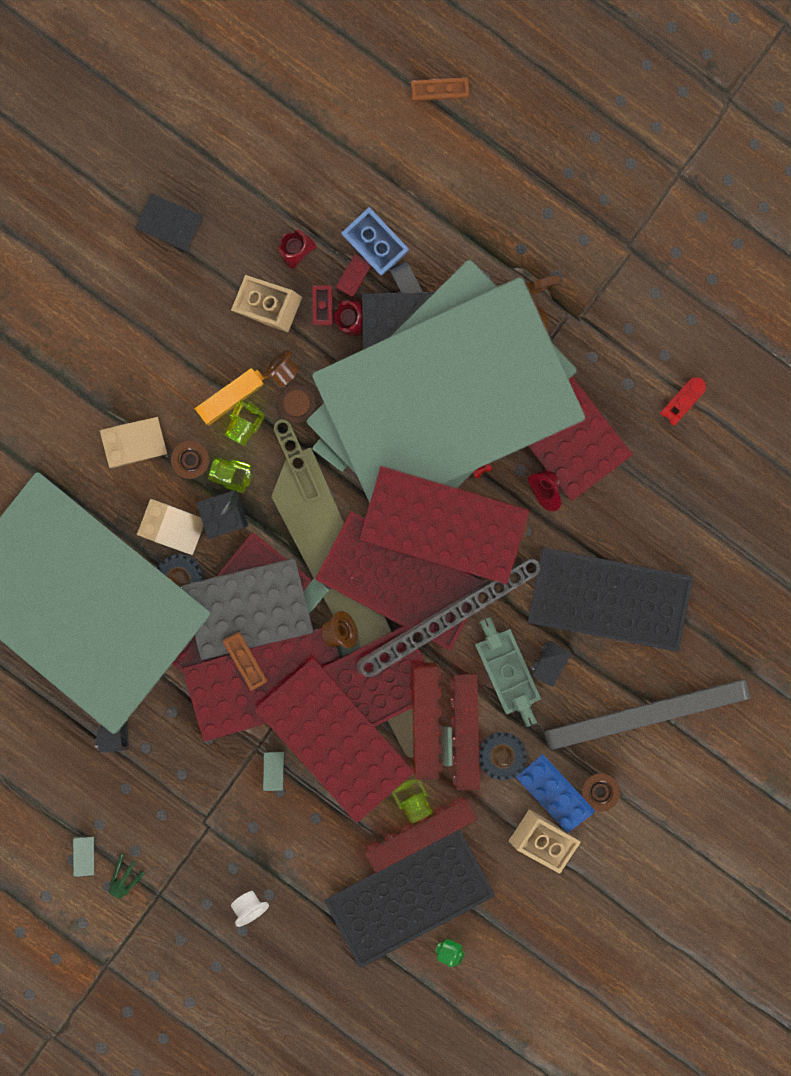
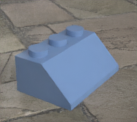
M370 207L341 233L380 275H383L392 268L409 250Z

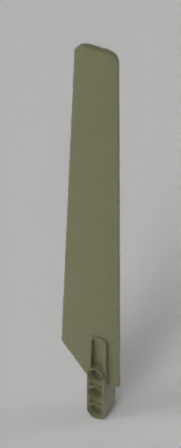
M281 419L274 424V431L286 460L271 498L314 579L337 538L344 521L312 448L302 451L291 424L287 420ZM281 423L288 425V431L284 434L278 432V426ZM290 440L296 443V448L293 451H287L285 447L286 443ZM296 458H301L304 462L303 467L300 469H296L293 466V461ZM331 588L323 597L332 615L338 611H344L352 617L357 627L360 648L392 632L385 616ZM423 703L388 720L406 756L414 758L438 746L439 738Z

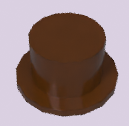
M285 350L265 368L262 377L264 379L271 377L280 387L289 383L299 372V367L290 359L292 352Z
M293 385L281 393L278 400V408L286 420L293 423H302L307 421L314 413L316 399L308 388L301 385Z
M184 441L173 450L171 464L179 476L194 479L203 475L207 470L209 454L200 443Z
M338 611L333 615L331 621L324 623L322 626L323 639L329 647L343 646L345 648H352L357 644V627L348 613Z
M604 773L594 774L584 782L582 797L595 811H607L618 802L620 788L616 780L610 775Z

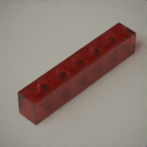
M435 662L412 663L413 775L416 780L439 779V772H442V763L439 761L442 746L441 742L438 743V736L442 734L441 724H438V717H441V706H438V699L441 698V688L438 687V680H441V670Z
M477 673L454 674V678H450V690H454V697H451V709H455V717H451V728H455V736H452V747H455L456 755H452V766H456V774H452V784L456 786L457 790H480Z
M458 797L451 801L452 805L449 807L441 806L434 810L435 814L430 817L424 815L417 819L418 823L413 826L409 823L400 828L401 832L397 834L392 832L383 837L384 841L380 843L375 841L366 846L365 855L374 872L377 873L476 821L477 817L467 798L462 799V797Z

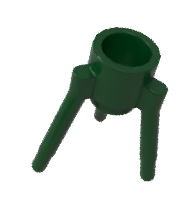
M123 853L119 856L112 880L109 883L111 887L108 890L112 896L118 899H122L123 895H127L130 889L145 874V871H142L127 886L125 881L135 865V862L132 861L122 879H117L124 856Z

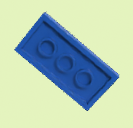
M543 754L516 776L522 785L567 833L595 811Z

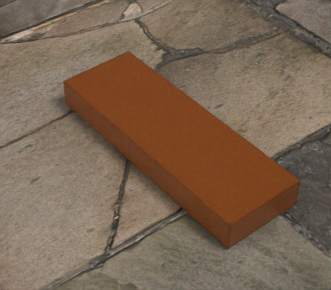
M468 77L411 81L412 101L469 98Z
M240 631L223 640L225 647L251 691L268 682Z

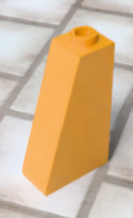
M251 368L197 406L195 410L204 422L210 426L263 386L262 380L264 378L258 369L254 372Z

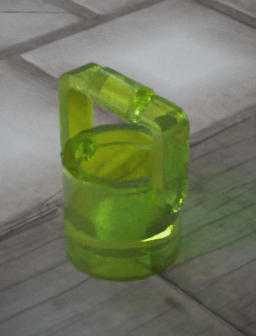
M239 401L230 416L231 422L224 435L246 446L252 433H255L265 417L264 413L259 411V408L250 402ZM243 406L246 410L259 415L254 425L238 416Z
M215 457L208 480L222 484L225 488L243 493L251 481V466L238 461H228ZM237 468L246 471L242 481L243 486L232 483Z
M419 778L404 781L392 792L400 810L404 809L410 823H415L433 813L426 799L428 795ZM418 782L422 791L400 803L396 792L403 791Z

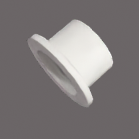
M253 891L243 894L231 904L238 917L235 922L236 926L240 927L255 920L268 909L269 904L267 902L261 903Z

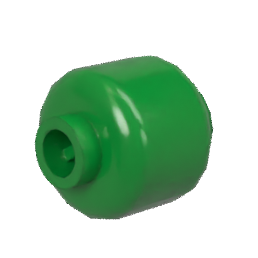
M446 939L443 943L439 942L435 949L437 960L451 968L456 965L459 966L465 955L463 946L450 939Z

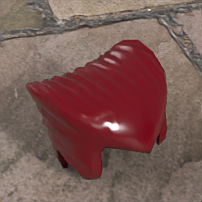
M295 230V233L283 234L281 244L278 246V251L283 261L291 269H295L303 258L317 247L315 241L301 230Z
M345 300L339 303V308L333 315L339 330L349 335L360 336L363 334L362 300Z

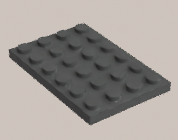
M295 558L182 585L183 590L210 612L209 618L195 634L201 660L228 654L229 652L223 640L238 631L242 634L249 648L313 633Z

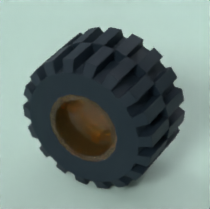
M187 554L171 555L164 559L157 568L182 590V585L204 580V572L201 569L200 563H197L194 557L191 558Z
M497 732L489 735L483 741L479 748L478 758L482 770L488 776L505 781L513 779L524 769L527 753L524 744L518 737L507 732Z

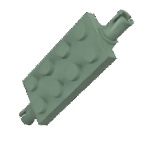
M491 617L486 618L488 627L485 620L480 621L486 638L475 644L506 715L514 711L520 712L525 726L529 727L531 724L528 718H530L532 724L537 723L530 708L531 704L541 700V697L511 630L508 629L499 633L496 631Z

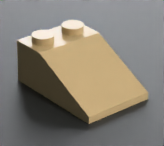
M245 275L231 311L288 332L302 296L293 290Z
M158 417L100 430L109 468H116L167 454Z
M150 499L137 535L193 555L204 525L199 516Z
M530 809L509 839V842L518 851L559 874L580 844L578 839Z

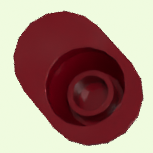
M546 468L538 474H531L528 478V483L539 504L548 511L555 512L559 510L562 504L558 492L560 487L559 478Z

